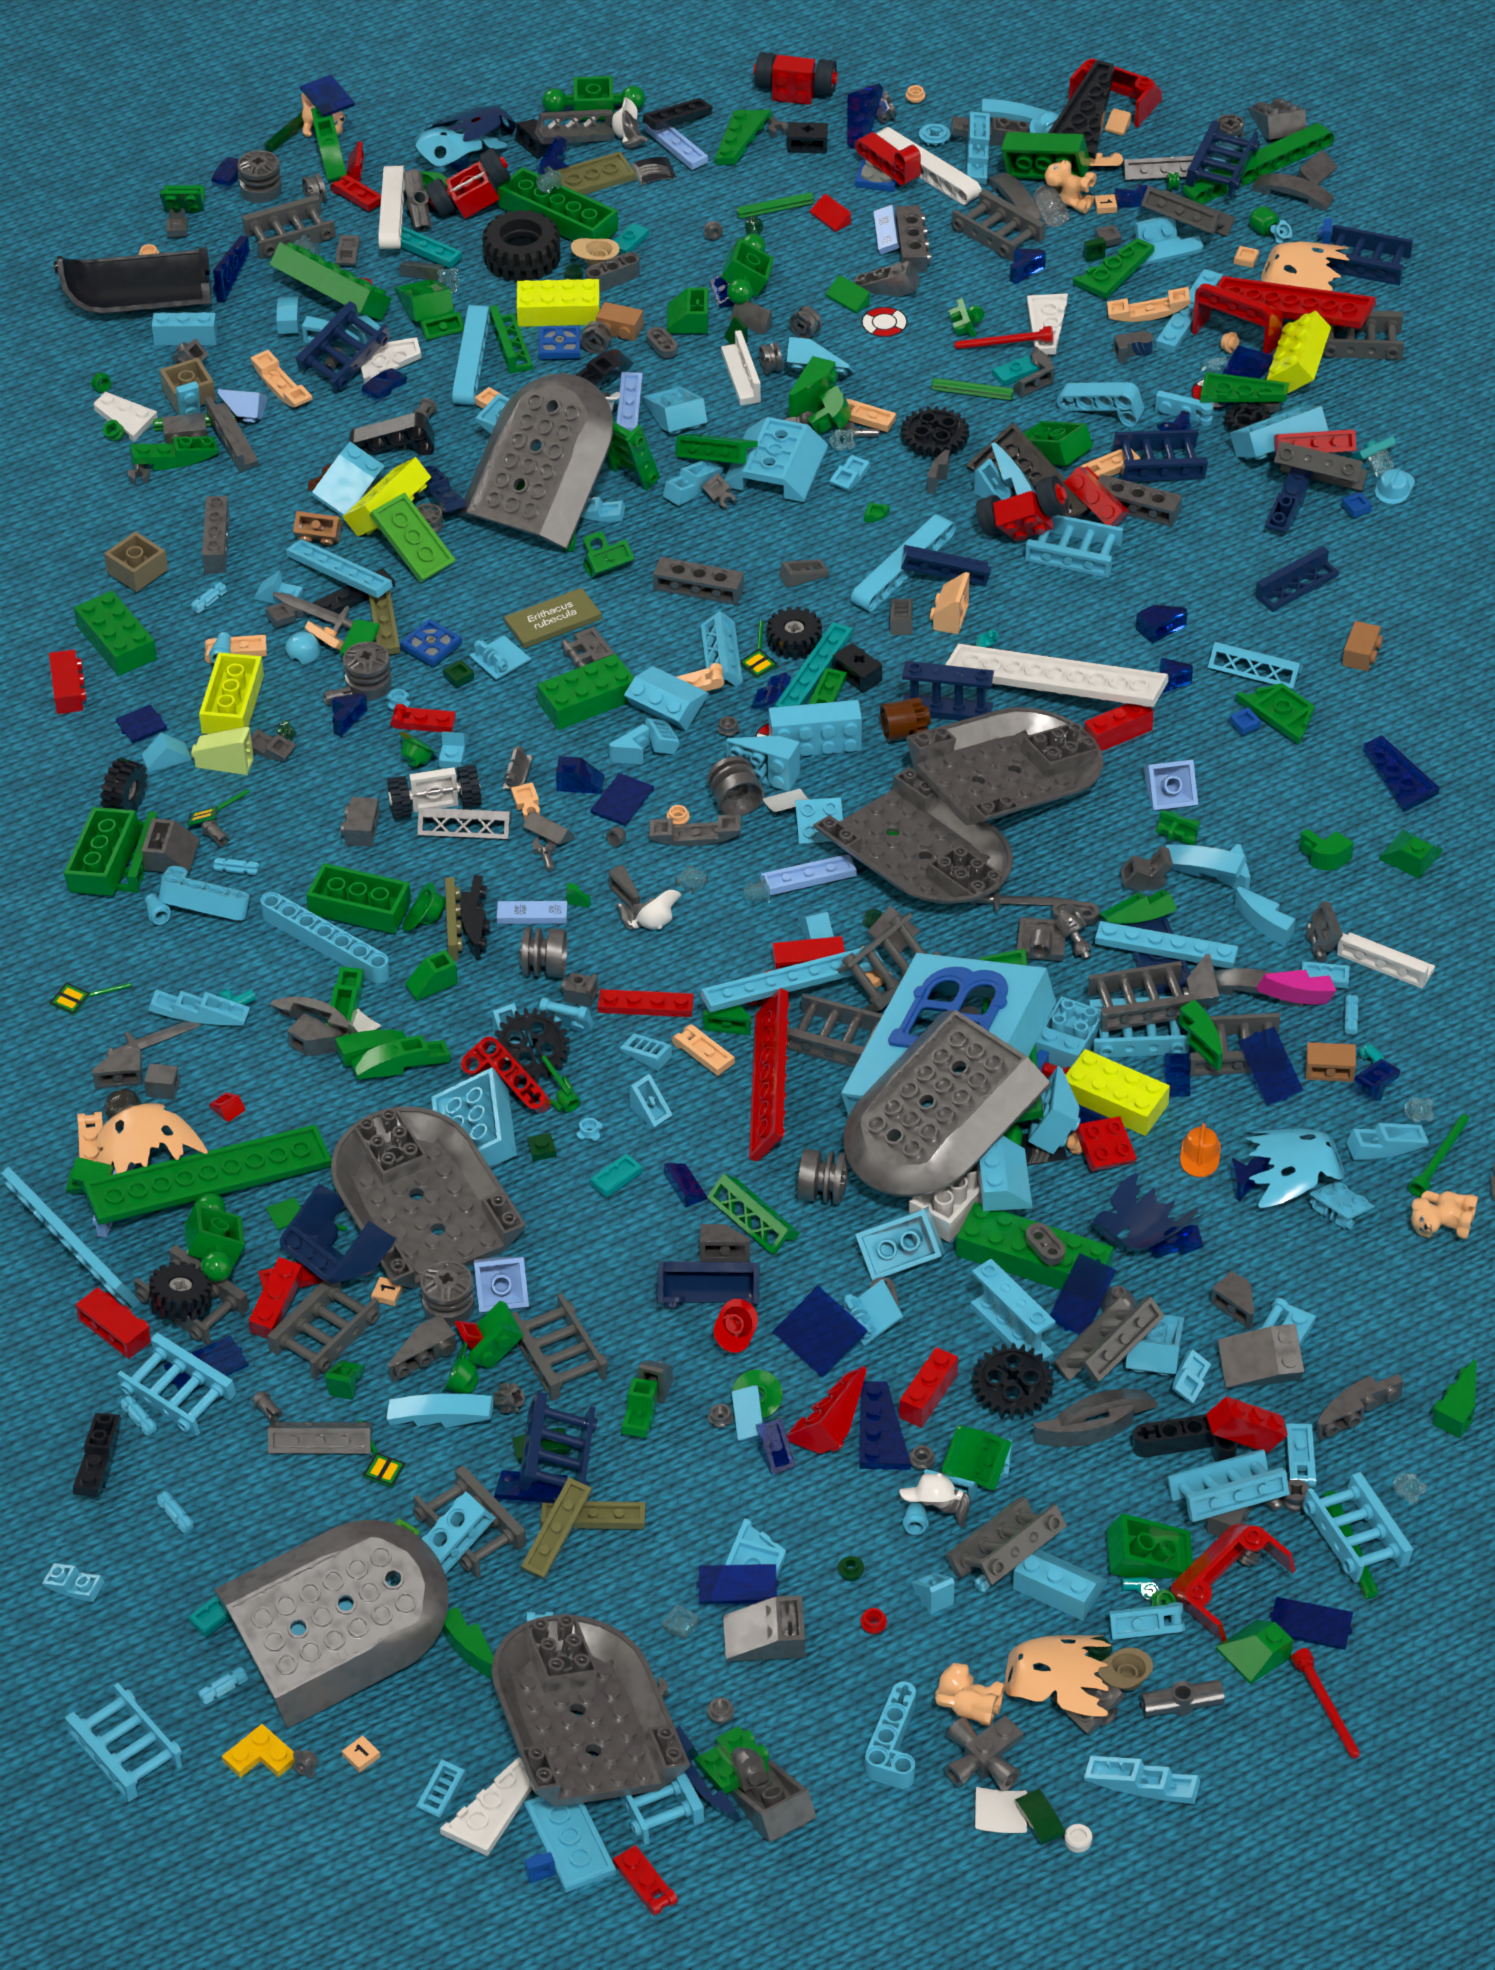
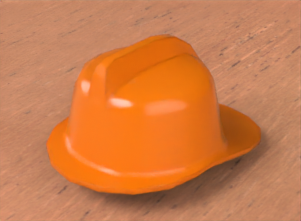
M1202 1123L1201 1127L1190 1130L1182 1142L1181 1166L1185 1172L1195 1177L1209 1176L1217 1170L1219 1165L1221 1145L1216 1133L1207 1128L1205 1123Z

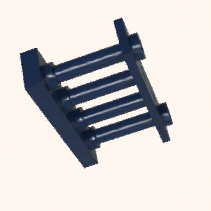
M1213 120L1187 170L1186 185L1194 187L1197 179L1201 180V178L1229 185L1228 196L1232 197L1235 190H1239L1241 186L1242 176L1254 152L1257 153L1259 150L1258 132L1254 131L1250 141L1230 136L1219 131L1220 122ZM1221 141L1246 149L1242 153L1216 146V142L1219 143ZM1218 154L1240 161L1238 165L1212 159L1210 155ZM1210 166L1233 172V175L1230 178L1204 171L1203 168Z
M1334 224L1331 243H1335L1334 245L1354 247L1352 255L1342 253L1349 260L1328 257L1326 259L1330 262L1326 265L1338 274L1400 286L1403 273V265L1400 262L1402 257L1411 258L1413 240ZM1362 249L1374 251L1372 258L1361 257ZM1382 253L1394 255L1392 262L1381 261Z
M351 301L333 317L296 357L298 368L304 373L313 367L331 379L330 384L335 394L347 386L348 381L381 346L388 342L390 337L387 325L384 324L377 331L358 318L359 314L356 304ZM354 324L371 336L365 345L344 332L349 325ZM340 338L358 352L349 359L333 348L331 344ZM323 353H327L345 366L338 373H335L317 359Z
M1198 429L1115 432L1112 449L1113 451L1122 449L1125 457L1120 475L1121 480L1134 482L1205 479L1208 466L1207 458H1196L1194 451L1199 433ZM1164 449L1167 459H1155L1152 450ZM1173 449H1185L1187 458H1176ZM1132 450H1144L1146 459L1134 460Z
M905 661L902 679L910 680V693H905L903 700L919 697L922 700V705L928 706L930 717L936 719L961 721L993 711V702H985L986 689H991L994 670ZM919 681L932 683V696L919 694ZM941 684L954 685V698L941 697ZM963 686L977 687L976 701L963 699Z
M537 1391L529 1406L518 1489L528 1491L531 1484L537 1481L564 1487L568 1478L540 1471V1468L537 1467L540 1459L576 1469L575 1480L589 1486L586 1476L592 1433H594L597 1426V1418H594L595 1407L590 1406L586 1415L580 1417L549 1408V1405L546 1404L547 1394ZM546 1418L581 1427L580 1438L546 1429L543 1421ZM544 1438L579 1448L578 1457L575 1459L543 1450L540 1442Z

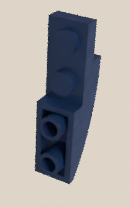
M435 466L424 467L431 478L426 482L427 487L423 491L431 504L439 506L442 514L466 507L464 498L450 487L448 477Z
M1291 467L1283 489L1278 493L1265 528L1286 533L1290 529L1304 503L1313 472Z

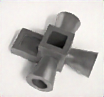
M1007 1716L998 1720L979 1735H977L966 1717L958 1719L949 1728L947 1737L965 1748V1757L953 1761L944 1767L946 1775L955 1786L961 1788L974 1773L981 1780H984L991 1774L1002 1791L1008 1790L1018 1781L1021 1770L1003 1760V1753L1023 1739V1732Z

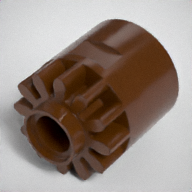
M919 697L880 705L881 726L887 742L906 739L909 735L926 731V726L931 724L928 706L922 705V700Z

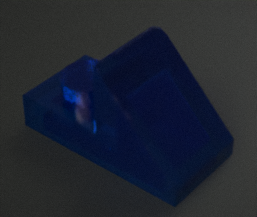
M557 135L536 169L546 172L569 167V165L557 158L558 155L561 156L566 150L567 145L565 144L568 140Z
M1015 249L1014 263L1010 265V281L1016 285L1044 269L1046 251L1039 249Z
M1161 658L1160 672L1157 673L1168 674V683L1161 694L1191 684L1193 666Z
M365 694L332 698L334 713L332 722L335 735L342 737L368 711Z
M1381 1058L1357 1074L1354 1081L1360 1090L1381 1101L1385 1087L1399 1078L1401 1070Z
M1258 1156L1256 1159L1253 1158L1247 1166L1232 1158L1230 1173L1236 1200L1241 1201L1257 1185L1254 1180L1249 1178L1258 1173L1268 1171L1270 1158Z
M776 1417L756 1424L761 1446H758V1450L770 1473L775 1474L795 1467L796 1464L782 1418Z

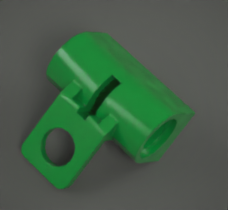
M601 531L588 535L583 539L588 551L583 559L587 574L591 578L630 564L635 559L626 539L609 546ZM592 539H599L602 542L600 550H595L591 547Z

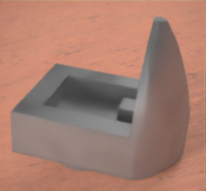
M745 1747L734 1748L732 1763L735 1767L739 1787L744 1792L768 1780L763 1758L756 1751Z

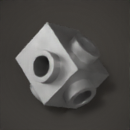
M195 338L187 344L184 341L175 348L177 352L171 358L175 364L194 358H199L202 361L209 354Z

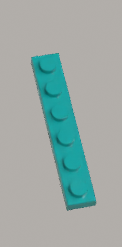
M832 622L778 699L775 707L804 705L817 687L825 668H830L833 664V655L843 649L853 635V628Z

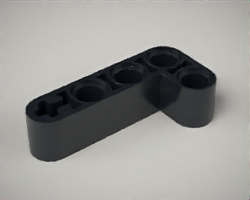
M416 412L353 429L349 434V442L367 454L412 443L416 452L424 456L430 455L434 451L435 433L427 417L422 413Z
M1203 1414L1138 1425L1133 1431L1132 1450L1137 1456L1147 1458L1210 1448L1214 1461L1219 1462L1236 1457L1238 1443L1213 1435L1207 1416Z

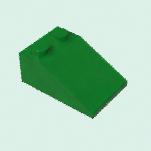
M434 279L394 287V291L409 318L417 323L454 313L451 289Z
M815 356L811 357L789 393V418L798 417L801 413L807 411L815 414L825 408L819 396L836 386L838 378L836 362Z
M1040 421L1023 433L1052 465H1060L1061 467L1071 465L1073 460L1084 456L1086 451L1093 447L1086 423Z
M1123 1513L1107 1528L1110 1573L1127 1578H1178L1193 1564L1191 1535L1188 1530Z

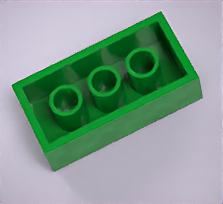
M1006 132L1001 148L1006 171L1015 178L1045 179V172L1048 166L1061 160L1069 161L1071 163V173L1078 177H1084L1090 166L1084 134Z
M113 590L74 607L77 627L118 676L157 660L154 639Z
M615 653L538 683V704L555 727L561 730L630 703L624 694L634 677Z
M92 808L63 873L70 892L113 896L142 830L135 810Z
M326 863L322 864L306 894L308 911L319 917L393 934L396 933L412 902L410 882Z

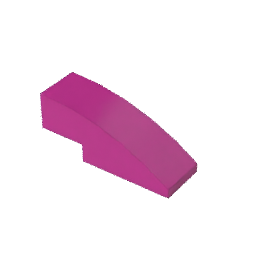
M1306 970L1265 974L1256 987L1259 992L1274 998L1312 1005L1328 1004L1336 992L1330 975L1309 977Z

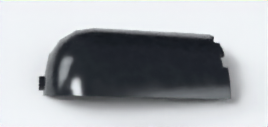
M200 247L199 250L86 260L66 259L61 255L57 256V261H54V271L59 273L63 291L75 305L88 312L115 313L212 304L211 282L209 277H206V275L210 274L207 247Z

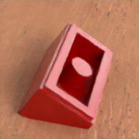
M359 141L351 152L347 166V175L359 182L362 177L364 161L362 141Z
M824 194L810 209V213L835 232L851 224V212L827 194Z

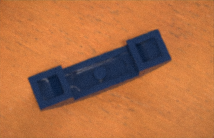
M681 1726L675 1728L690 1763V1768L685 1773L695 1789L717 1812L733 1821L738 1822L741 1820V1817L722 1789L712 1795L691 1763V1760L699 1755Z

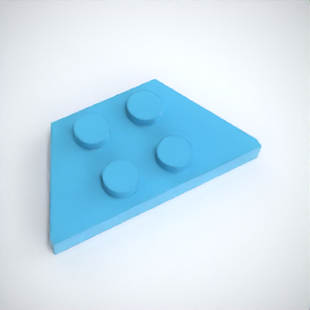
M744 1518L711 1596L712 1603L714 1604L769 1598L786 1558V1550L779 1544L772 1542L770 1537L763 1531L760 1533L753 1528L752 1522Z

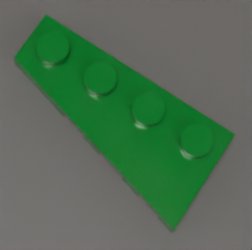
M771 109L733 111L715 156L716 165L737 163L747 150L746 145L753 142L756 132L758 130L761 131L765 126L764 122L772 117Z
M1205 372L1200 402H1286L1289 383Z

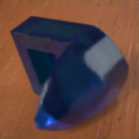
M1182 410L1174 422H1162L1157 425L1159 431L1190 430V413Z

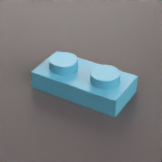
M197 382L176 387L178 415L201 413Z

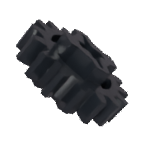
M1237 402V406L1230 405V409H1226L1224 424H1226L1227 430L1231 429V432L1271 418V415H1269L1268 409H1264V405L1256 406V402L1249 404V402L1244 404Z

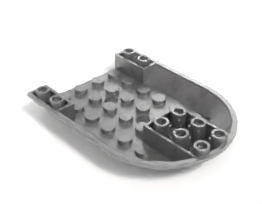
M572 374L546 375L529 382L519 389L505 404L497 419L465 495L464 502L466 507L460 508L457 515L474 521L480 518L544 538L549 544L568 549L607 456L613 437L612 411L603 393L590 381ZM541 442V448L538 451H533L534 445ZM525 481L524 488L522 490H517V485L520 482Z
M1005 708L912 734L906 738L914 771L966 826L1082 792L1098 780L1103 768V755L1099 745L1080 724L1056 713L1035 708Z
M910 767L893 776L891 791L840 822L831 815H828L813 824V828L892 885L924 901L949 904L971 902L983 898L999 889L1008 879L1012 869V850L1004 835L987 821L966 826ZM890 831H892V832L897 833L898 836H896V835H890V836H888L887 834H888Z
M957 1010L942 1012L853 1107L844 1130L843 1143L846 1158L860 1180L879 1192L893 1196L914 1197L940 1191L957 1182L968 1173L1051 1083L1026 1055ZM957 1067H966L961 1073L954 1072ZM934 1101L931 1106L922 1107L923 1102Z
M410 1106L377 1111L352 1125L343 1134L335 1147L331 1162L332 1180L338 1195L360 1231L363 1230L368 1221H371L396 1238L380 1261L392 1284L417 1289L420 1287L421 1275L433 1263L447 1260L456 1261L469 1267L474 1264L473 1260L495 1256L504 1252L526 1227L525 1222L469 1134L453 1119L437 1111ZM413 1194H420L423 1196L421 1199L418 1200L410 1198ZM435 1229H442L445 1231L443 1234L440 1235L432 1233V1231Z
M360 1520L342 1524L214 1589L225 1612L229 1613L269 1688L275 1700V1706L287 1729L417 1661L431 1648L438 1638L446 1620L449 1602L448 1584L444 1569L428 1544L402 1526L379 1520ZM389 1576H394V1578H399L401 1582L396 1586H390L387 1584L386 1579ZM345 1597L350 1598L354 1603L353 1607L347 1611L342 1610L338 1606L340 1599ZM301 1622L306 1626V1631L301 1635H295L290 1629L292 1624Z
M562 1614L530 1620L512 1630L501 1641L492 1663L493 1685L535 1794L554 1806L560 1807L658 1791L690 1768L689 1760L649 1663L640 1648L624 1633L592 1618ZM571 1711H580L583 1715L577 1716ZM594 1751L597 1752L599 1756H592L587 1752Z

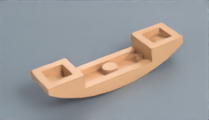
M1189 287L1169 290V297L1139 303L1129 304L1128 298L1107 302L1109 318L1119 321L1140 322L1174 314L1191 303Z
M269 350L250 357L254 368L264 383L282 402L291 407H297L312 400V395L302 385L297 386L279 367L278 359Z

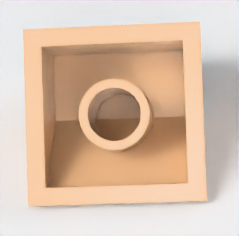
M965 572L943 585L941 593H937L935 599L936 608L932 607L930 613V620L933 621V630L959 634L969 605V573Z

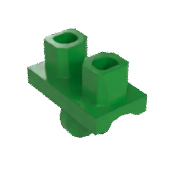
M963 298L958 299V307L949 310L957 335L960 336L969 332L971 338L977 336L972 322L979 323L984 318L983 308L973 305L966 309Z
M1162 810L1160 812L1159 823L1156 828L1157 833L1168 836V840L1172 842L1176 839L1189 845L1196 844L1200 827L1198 820L1181 817L1179 813Z

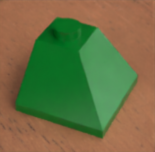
M1403 829L1379 856V860L1419 879L1443 852V848Z
M1255 1620L1217 1645L1216 1650L1251 1685L1291 1658L1293 1639L1276 1622Z

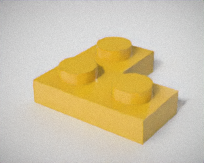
M261 1724L222 1755V1762L240 1778L258 1763L262 1762L279 1778L292 1767L294 1751Z

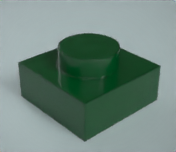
M1100 237L1084 241L1083 258L1086 262L1105 258V239Z
M462 660L443 669L444 676L456 687L475 678L474 671Z
M551 1133L527 1137L533 1161L557 1157Z

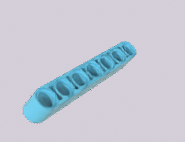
M468 306L453 386V405H475L490 323L489 306Z
M938 514L931 517L854 589L851 595V602L869 612L875 610L914 573V571L901 569L904 545L938 551L954 535L956 523Z
M268 892L262 895L260 900L262 917L266 922L345 967L363 969L365 978L374 983H384L390 978L389 960L383 952L278 893Z

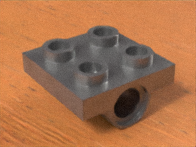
M1020 917L1017 950L1025 948L1028 959L1063 961L1066 937L1062 935L1057 926V920Z
M1098 1672L1094 1673L1095 1676L1100 1678ZM1103 1680L1102 1683L1107 1685L1108 1691L1081 1687V1689L1087 1694L1098 1698L1097 1705L1105 1709L1108 1715L1088 1716L1061 1708L1090 1736L1100 1725H1108L1114 1720L1118 1714L1117 1705L1126 1697L1119 1688L1112 1687ZM1056 1693V1695L1052 1698V1700L1060 1707V1705H1059L1058 1702H1057V1693Z

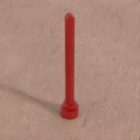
M1045 326L1043 329H1039V332L956 341L954 347L956 349L1034 340L1052 343L1054 342L1052 326Z
M1302 1648L1292 1654L1291 1661L1296 1669L1305 1673L1350 1757L1353 1759L1358 1758L1360 1751L1313 1668L1315 1659L1310 1649Z

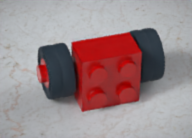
M760 52L753 70L756 87L772 89V101L811 105L814 94L832 96L835 85L838 82L837 65L834 60L819 59L815 72V59Z
M495 148L480 155L481 161L446 179L445 181L449 189H447L440 178L425 186L429 195V203L433 209H437L442 217L454 212L457 209V205L464 218H467L500 199L495 186L502 185L509 181L511 177L507 170L509 166L503 156L500 157Z
M1050 476L1039 480L1036 484V493L1028 491L1001 500L997 495H991L978 500L976 503V514L983 532L987 536H994L1004 532L1014 541H1022L1029 536L1041 535L1048 530L1054 529L1052 517L1063 514L1068 510L1067 493L1062 481L1057 476Z

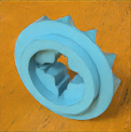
M928 124L919 131L921 143H927V146H944V143L949 142L951 136L950 130L941 124Z

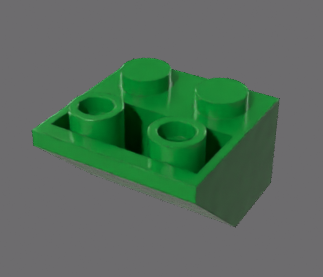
M688 287L668 303V333H708V287Z

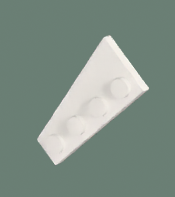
M1068 294L1027 296L1031 332H1039V329H1043L1045 326H1052L1054 342L1033 341L1034 347L1037 346L1046 355L1056 354Z
M518 1757L494 1779V1783L488 1789H483L478 1793L476 1799L467 1808L464 1806L456 1813L457 1817L449 1824L445 1823L440 1828V1834L488 1856L533 1789L522 1759Z

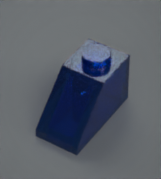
M1152 605L1141 610L1136 615V630L1152 644L1182 629L1187 624V609L1184 607Z
M559 756L556 769L557 791L602 794L605 780L603 773L583 758Z

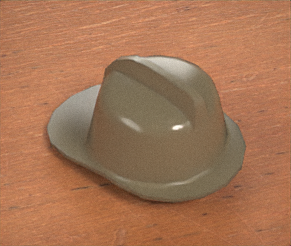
M1132 1647L1122 1648L1102 1661L1108 1664V1666L1100 1667L1098 1674L1105 1683L1124 1691H1133L1139 1688L1151 1674L1153 1662L1151 1657L1140 1649Z

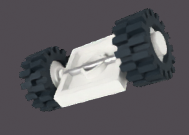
M475 764L457 767L458 783L454 767L409 774L411 790H409L406 776L387 778L389 802L394 819L412 816V807L415 813L419 812V808L458 806L457 792L460 793L463 808L482 805L480 783Z

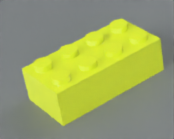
M599 279L517 281V322L519 327L587 325L591 321H596V316L600 310Z
M1316 310L1310 314L1302 315L1293 323H1287L1282 329L1283 332L1278 341V347L1273 356L1274 358L1266 380L1289 383L1288 393L1315 379L1331 330L1330 325Z
M414 457L394 467L342 517L357 536L365 533L370 535L377 528L380 530L370 517V513L404 492L412 501L415 492L419 493L427 487L426 482L431 476L419 460Z
M218 652L199 712L202 733L212 734L249 727L264 677L262 656Z
M1084 1049L1065 1075L1080 1108L1105 1119L1120 1116L1124 1127L1144 1136L1148 1134L1169 1104L1170 1085L1087 1049Z

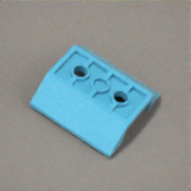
M766 417L748 428L743 437L746 440L758 441V447L747 448L746 463H732L724 480L731 488L738 490L744 489L748 479L784 485L785 499L805 502L828 449V444L807 424Z

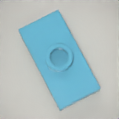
M1302 962V970H1306L1309 977L1330 975L1336 988L1348 989L1350 966Z

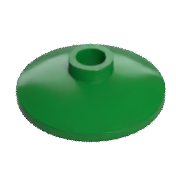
M750 1370L738 1377L732 1391L758 1385V1392L762 1395L760 1400L762 1419L774 1414L780 1407L783 1397L782 1387L773 1374L764 1370Z

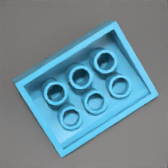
M493 1068L431 1097L433 1111L444 1114L461 1125L469 1134L489 1166L497 1165L517 1155L508 1084Z

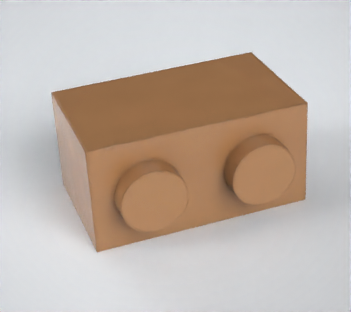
M604 302L596 316V321L606 324L611 329L613 337L636 341L644 327L643 310Z
M1359 621L1354 622L1344 648L1342 666L1369 671L1371 663L1375 664L1378 651L1376 649H1381L1382 646L1381 626Z
M1307 1042L1306 1080L1354 1082L1356 1045Z

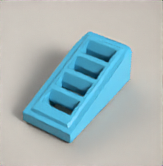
M646 718L645 723L650 730V740L654 752L675 755L680 742L666 720Z
M635 1033L620 1047L621 1052L657 1071L672 1057L671 1045Z
M441 1759L416 1808L441 1819L467 1777L466 1771ZM444 1775L453 1777V1782L443 1778ZM439 1783L449 1786L448 1791L439 1787ZM436 1791L444 1795L443 1800L432 1795L433 1792ZM428 1800L440 1804V1806L436 1809L426 1803Z

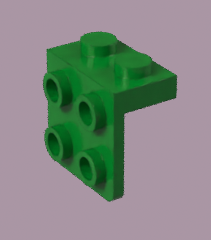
M164 185V190L160 191L164 211L169 212L170 209H173V212L177 213L181 211V208H184L185 211L196 213L205 210L204 185Z
M497 1302L477 1323L484 1338L467 1356L472 1363L492 1369L524 1336L506 1302Z
M959 1425L953 1434L952 1442L942 1467V1473L970 1480L987 1489L995 1490L1012 1442L991 1432Z

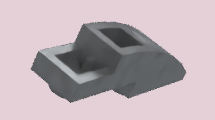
M953 116L951 120V135L968 137L969 119ZM993 117L990 123L989 146L1003 145L1006 132L1030 133V123L1010 120L1004 117Z
M1399 1374L1377 1383L1372 1376H1369L1340 1393L1320 1416L1317 1423V1439L1332 1437L1339 1431L1349 1427H1356L1363 1422L1365 1411H1372L1379 1405L1394 1402L1401 1397L1403 1380Z

